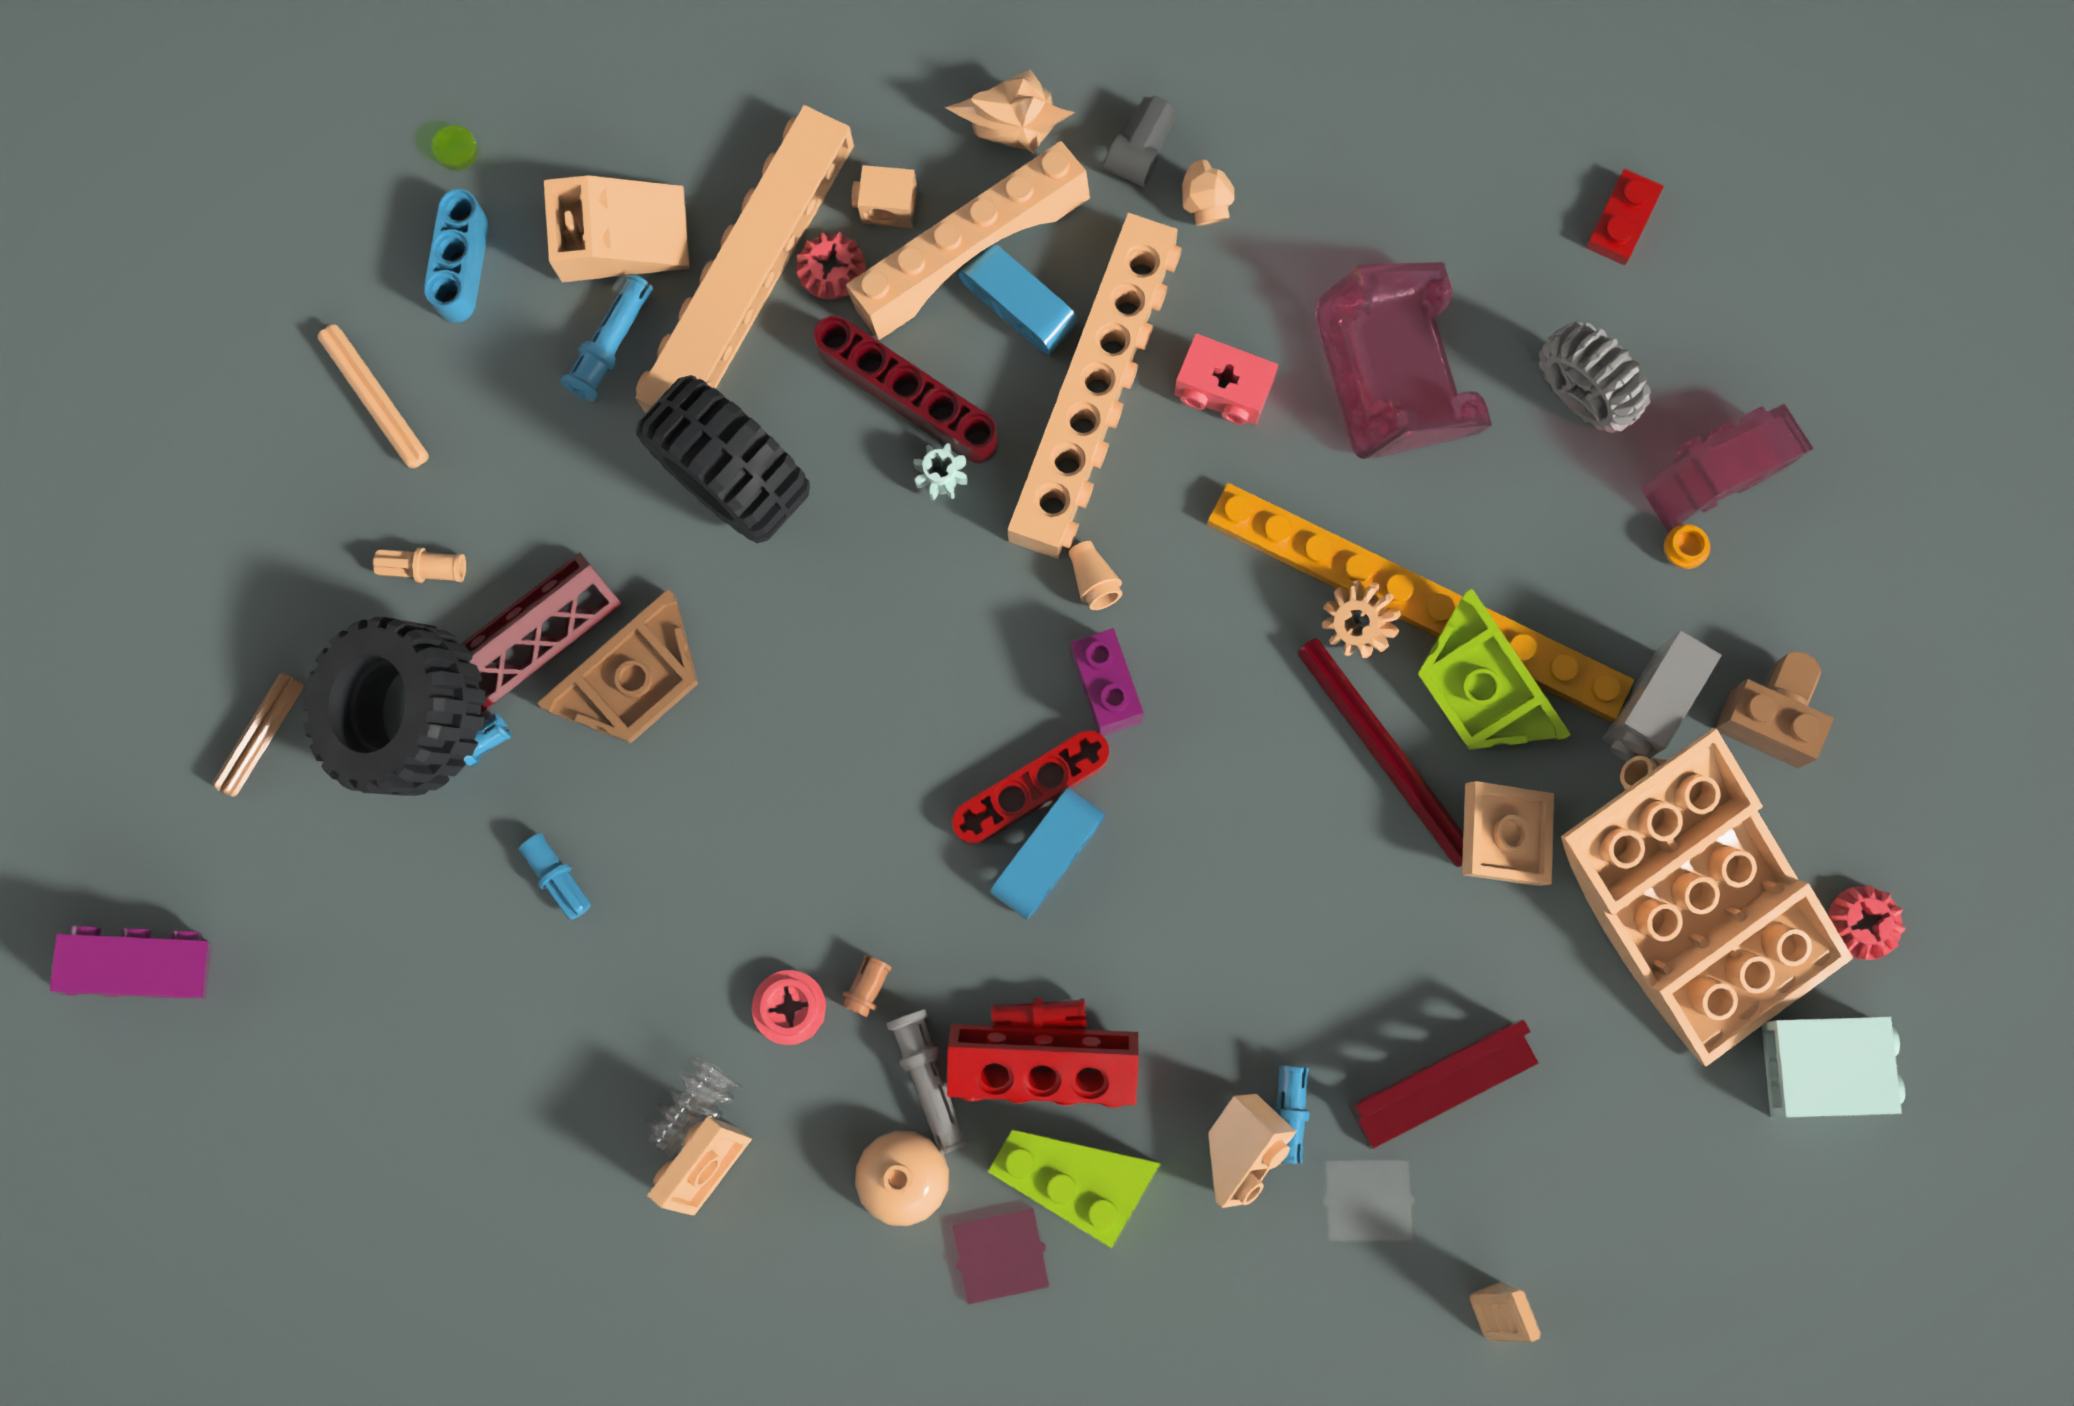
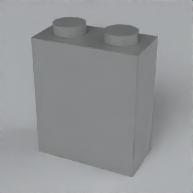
M1679 631L1654 652L1626 698L1616 720L1611 723L1603 736L1602 741L1611 746L1610 751L1615 756L1626 762L1636 756H1645L1650 759L1666 749L1722 655L1683 631Z

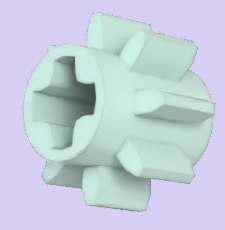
M949 443L943 449L935 450L930 445H927V455L924 459H914L913 461L915 469L923 472V474L914 479L916 487L923 488L928 486L931 500H935L938 494H948L951 499L955 498L954 488L957 483L966 485L968 482L967 475L957 471L966 465L965 456L961 455L954 458ZM941 466L942 470L947 471L948 475L940 477L937 472L934 473L933 469Z

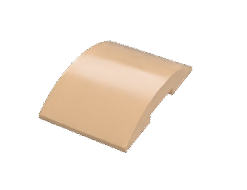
M1714 728L1561 836L1567 858L1578 884L1610 942L1665 1021L1704 1066H1708L1853 959L1809 883L1798 880L1758 813V810L1763 807L1720 733Z

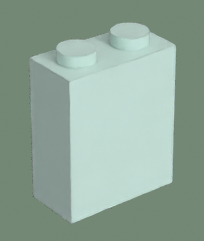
M1891 1017L1769 1021L1762 1025L1770 1117L1902 1114L1901 1104L1905 1099V1087L1901 1076L1897 1075L1895 1057L1899 1053L1900 1040L1897 1030L1892 1027Z

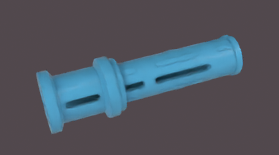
M634 274L628 275L621 291L613 301L591 341H586L579 347L580 356L569 375L564 374L560 383L567 390L582 399L595 401L598 396L595 390L606 371H612L616 365L614 354L633 324L642 305L653 290V287L647 284L646 280Z

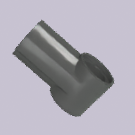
M1155 95L1153 97L1144 96L1124 135L1120 133L1114 140L1105 161L1104 169L1141 187L1147 185L1157 165L1160 155L1159 150L1177 117V111L1169 105L1168 101Z

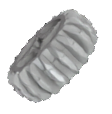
M1574 321L1571 324L1567 323L1561 329L1558 328L1548 338V341L1538 353L1540 358L1539 366L1545 372L1543 374L1544 380L1552 386L1551 392L1556 393L1574 414L1576 413L1582 418L1584 423H1592L1597 430L1602 431L1604 429L1610 433L1615 431L1621 432L1638 420L1640 415L1645 412L1646 407L1651 403L1649 398L1651 390L1646 384V375L1638 369L1639 362L1634 361L1629 356V350H1624L1618 344L1617 339H1611L1603 329L1596 330L1590 323L1586 322L1583 324Z

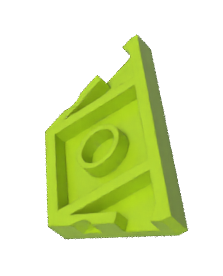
M1472 587L1466 590L1419 669L1418 675L1468 749L1488 748L1501 744L1528 743V741L1553 738L1558 740L1569 737L1571 733Z

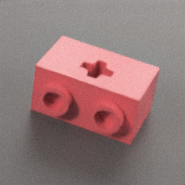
M1196 333L1177 377L1174 395L1181 397L1180 400L1189 407L1199 410L1207 407L1222 413L1221 415L1224 419L1237 425L1249 423L1256 426L1275 380L1279 364ZM1223 379L1231 382L1226 386V389L1218 386V384L1222 383Z

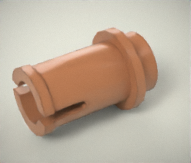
M865 955L849 992L844 991L842 994L845 997L842 1006L867 1018L870 1010L875 1011L877 1008L873 1004L892 967L876 958Z

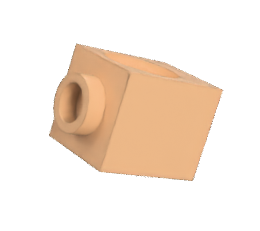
M862 165L861 181H854L852 187V207L858 208L862 224L913 228L917 196L914 170Z

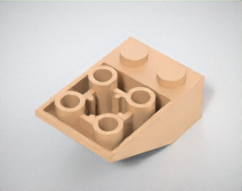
M588 175L544 180L549 262L561 282L690 269L683 186Z

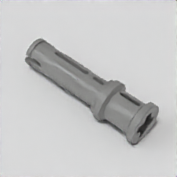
M923 1009L888 1022L886 1026L888 1030L894 1031L903 1057L899 1061L901 1068L904 1067L905 1072L910 1071L936 1147L942 1155L968 1144L958 1123L951 1098L947 1097V1087L937 1062L940 1059L939 1054L941 1051L938 1046H933L924 1021L928 1015L926 1010Z

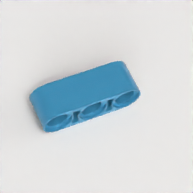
M453 189L447 192L440 200L424 285V294L427 300L444 320L451 323L465 321L473 314L489 230V219L474 195L463 189ZM471 211L466 219L457 221L461 214ZM464 251L460 259L450 261L455 253ZM458 291L452 300L443 302L444 297L448 293Z
M995 243L971 258L957 273L963 284L976 297L1035 348L1046 355H1050L1079 324L1078 317L1065 302Z
M1071 787L1067 788L998 878L990 893L1024 919L1028 920L1106 817V813Z

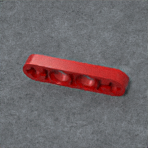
M1095 731L1080 732L963 803L956 809L952 817V826L956 836L968 845L981 844L1059 797L1067 788H1073L1098 773L1106 766L1109 759L1107 740ZM1087 742L1090 747L1098 744L1101 748L1097 751L1098 761L1091 763L1088 758L1081 760L1075 764V769L1080 773L1074 777L1071 776L1068 763L1060 755L1068 752L1069 759L1072 760L1081 753V743ZM1047 764L1059 766L1064 774L1062 783L1054 788L1042 786L1037 779V774L1041 767ZM1010 787L1021 790L1025 796L1023 807L1015 812L1005 811L999 805L1001 792ZM991 799L995 813L1003 820L994 824L993 818L990 816L981 822V833L975 835L972 830L963 832L961 827L966 824L964 815L971 812L975 817L981 816L988 811L987 807L982 803Z

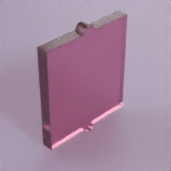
M1034 1208L953 1225L959 1256L956 1268L962 1271L968 1305L1050 1287L1043 1257L1046 1244L1040 1242Z

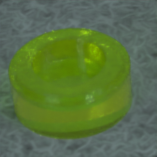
M446 126L439 130L433 138V153L440 164L446 169L452 171L464 170L470 167L478 156V144L471 132L463 126Z

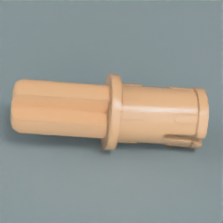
M419 547L415 552L380 549L376 551L373 558L374 573L378 576L414 578L416 583H423L425 579L463 582L466 575V558L464 554L428 553L426 549Z

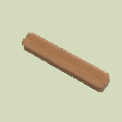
M285 673L278 675L214 778L212 786L228 796L235 797L238 795L303 689L301 681Z

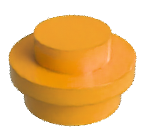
M1679 525L1673 528L1664 540V553L1667 559L1678 568H1696L1707 559L1710 553L1708 536L1702 529L1694 525Z

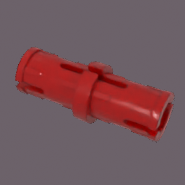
M1033 998V1003L992 1004L991 1020L994 1022V1026L1034 1027V1029H1087L1085 998L1044 1002L1043 998Z

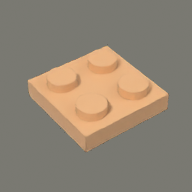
M1478 781L1465 783L1462 875L1537 886L1551 885L1554 793Z
M707 1116L704 1121L696 1123L686 1134L683 1142L685 1146L674 1161L671 1160L660 1168L653 1181L655 1186L647 1196L661 1208L694 1216L752 1138L738 1127Z

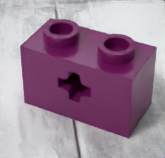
M1114 628L1070 642L1071 657L1098 733L1105 736L1142 723L1144 712Z

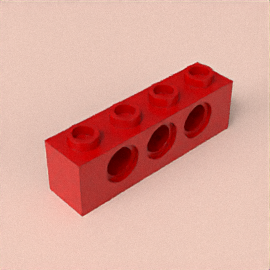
M951 1024L947 1060V1097H960L966 1101L1004 1099L1012 1103L1049 1101L1064 1106L1076 1103H1093L1110 1108L1136 1105L1139 1035L1138 1032L1062 1028L1034 1029V1027ZM997 1063L1003 1065L1005 1068L993 1069L987 1065ZM1044 1065L1050 1067L1051 1070L1039 1071L1034 1067ZM1084 1068H1095L1099 1071L1096 1073H1085L1081 1070Z

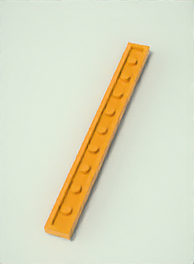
M1227 483L1207 522V526L1336 589L1343 587L1349 591L1350 584L1353 581L1360 580L1366 591L1371 583H1378L1379 591L1377 597L1381 598L1387 593H1391L1394 596V599L1386 605L1387 610H1400L1401 616L1398 619L1437 638L1462 598L1461 595L1230 483ZM1486 608L1540 688L1611 723L1616 720L1635 679Z

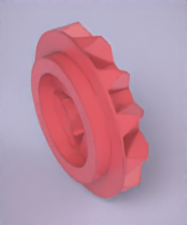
M821 232L818 238L812 241L806 240L804 249L797 255V274L801 284L809 293L822 299H839L849 295L846 284L864 273L866 268L864 254L856 241L846 238L841 232L837 235H827ZM836 252L837 262L842 266L840 268L833 267L831 273H828L826 278L824 267L818 262L828 261L830 255Z
M1873 885L1856 886L1844 890L1833 900L1828 911V917L1852 957L1861 960L1885 957L1893 949L1900 946L1898 942L1901 934L1906 929L1902 924L1901 918L1903 909L1898 907L1891 899V893L1873 888ZM1863 909L1867 915L1875 914L1882 917V919L1878 920V923L1872 926L1873 935L1868 929H1851V926L1856 925L1857 921L1863 918L1861 912Z
M783 970L770 975L758 986L752 1000V1016L758 1030L770 1041L783 1045H796L813 1037L824 1022L827 1001L820 985L812 977L800 971ZM786 988H788L789 994L792 995L793 1001L803 1004L808 1003L807 1007H802V1010L795 1012L794 1027L792 1028L785 1014L770 1012V1009H775L778 1005L784 1004V996L787 995Z

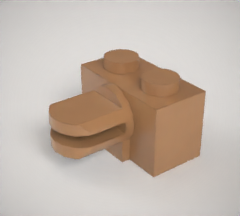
M1791 652L1775 662L1765 687L1747 679L1730 690L1714 729H1717L1723 735L1796 768L1817 760L1834 721L1833 717L1808 706L1821 676V666L1815 658L1807 653Z

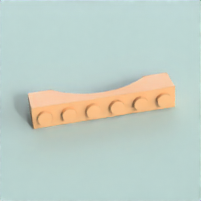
M1062 141L1058 142L847 283L846 286L855 310L877 339H882L915 317L936 289L958 268L979 252L1020 230L1039 224L1056 222L1090 199L1085 168Z

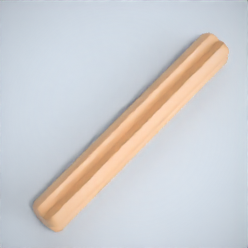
M331 324L326 329L321 330L318 333L319 341L403 462L411 469L417 468L426 462L429 457L427 451L343 331L335 324Z

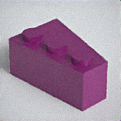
M71 926L70 935L56 934L50 991L65 996L89 994L106 997L142 996L148 998L206 999L212 944L209 941H200V932L171 931V939L151 938V930L121 929V937L101 936V928Z

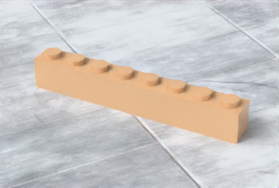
M805 105L802 107L797 118L792 117L788 121L783 132L781 146L776 153L773 152L767 157L762 170L763 177L756 189L751 188L747 192L742 203V213L736 224L729 225L721 239V250L715 260H710L703 268L699 288L693 298L688 297L684 301L679 312V322L673 333L667 334L662 339L657 352L658 359L651 371H645L638 381L635 398L645 413L678 378L693 375L716 389L853 149L854 144L848 125Z

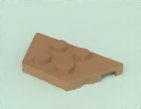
M667 589L537 704L546 712L631 744L699 684L676 596L670 589Z

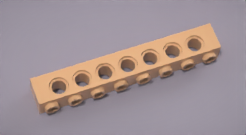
M1131 213L1127 214L1007 531L1010 543L1059 559L1063 547L1069 549L1072 547L1079 527V523L1073 522L1078 506L1086 508L1091 497L1094 483L1089 482L1088 479L1093 466L1101 468L1109 443L1104 442L1103 439L1108 426L1115 429L1119 422L1124 403L1118 402L1123 387L1130 389L1134 382L1138 364L1134 363L1133 359L1137 349L1145 350L1149 342L1153 325L1147 322L1152 309L1160 311L1168 287L1162 284L1166 271L1174 273L1182 251V247L1176 246L1178 229ZM1142 264L1150 267L1152 271L1146 275H1138L1131 269L1136 265ZM1122 303H1131L1138 310L1132 314H1124L1118 311L1116 307ZM1115 341L1120 343L1123 349L1118 353H1108L1101 346L1106 342ZM1101 380L1107 383L1109 388L1102 393H1094L1086 386L1091 381ZM1086 419L1093 423L1094 428L1089 432L1079 433L1071 425L1077 420ZM1063 459H1073L1080 465L1072 473L1061 472L1056 467L1057 463ZM1050 498L1059 499L1065 505L1060 512L1054 514L1045 512L1040 506L1045 500Z

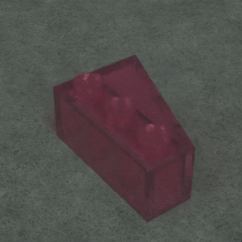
M1785 404L1768 412L1764 406H1761L1739 420L1741 424L1736 427L1732 421H1729L1707 435L1709 439L1704 442L1700 436L1687 441L1675 450L1678 457L1640 487L1667 532L1682 525L1683 522L1702 509L1703 513L1715 508L1718 505V501L1736 492L1742 493L1787 469L1814 449Z

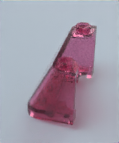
M1444 262L1359 264L1325 292L1318 301L1316 307L1318 331L1353 452L1359 458H1380L1474 436L1492 426L1488 407L1483 397L1474 391L1458 394L1436 322V317L1444 312L1452 298V285L1449 281Z

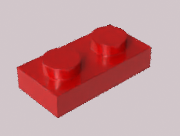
M1624 168L1585 248L1625 266L1664 186Z

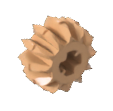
M1360 580L1353 581L1350 584L1349 591L1339 587L1334 591L1336 601H1328L1324 605V610L1333 617L1324 620L1322 627L1324 629H1335L1336 634L1329 639L1331 645H1336L1341 640L1346 642L1343 648L1344 655L1350 656L1358 647L1362 658H1368L1372 655L1373 647L1380 652L1388 648L1389 645L1386 637L1394 638L1398 635L1399 629L1390 621H1394L1401 616L1400 610H1387L1386 605L1394 599V596L1391 593H1387L1381 598L1377 597L1379 591L1378 583H1371L1365 591ZM1360 610L1362 611L1360 616L1363 617L1366 614L1370 621L1363 628L1360 627L1361 621L1356 624L1353 619V615Z

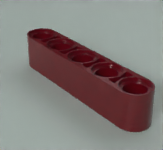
M828 316L817 323L814 329V340L821 360L828 367L943 444L949 443L951 449L959 455H964L965 459L974 463H983L989 461L996 454L998 449L997 427L994 420L987 413L846 319L839 316ZM838 336L846 339L845 343L840 347L829 348L825 346L827 341L833 337ZM877 360L881 362V366L873 372H865L860 369L866 361ZM905 383L917 386L916 391L911 395L901 396L896 393L897 388ZM939 407H947L953 411L952 415L944 420H937L931 416L932 412ZM974 431H983L989 435V438L981 444H972L966 440L968 435Z

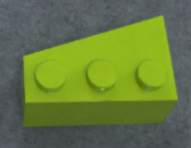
M1012 1130L988 1173L1112 1248L1161 1163L1019 1130Z

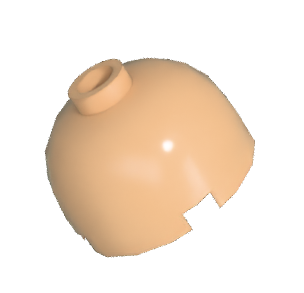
M896 1130L877 1137L864 1149L856 1166L855 1187L861 1204L872 1217L892 1226H910L926 1220L940 1207L949 1187V1168L944 1154L941 1155L931 1139L915 1131Z

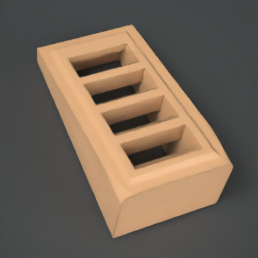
M1499 1282L1471 1293L1469 1300L1486 1339L1511 1342H1532L1540 1339L1539 1335L1541 1333L1524 1291Z

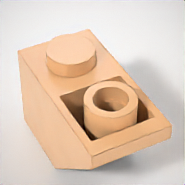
M1257 1094L1233 1096L1208 1132L1215 1201L1222 1208L1242 1204L1248 1205L1256 1199L1264 1186L1261 1182L1269 1169L1276 1167L1285 1159L1290 1149L1287 1144L1296 1133V1130Z

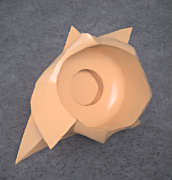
M1031 70L1017 74L989 90L976 93L968 100L944 107L958 116L971 121L974 133L979 138L1029 150L1032 153L1036 152L1040 143L1050 133L1055 124L1076 113L1053 106L1051 92L1042 88V85Z

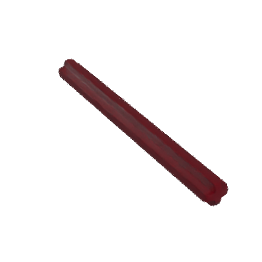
M1314 638L1302 645L1298 650L1299 658L1454 866L1461 867L1463 831L1319 639Z

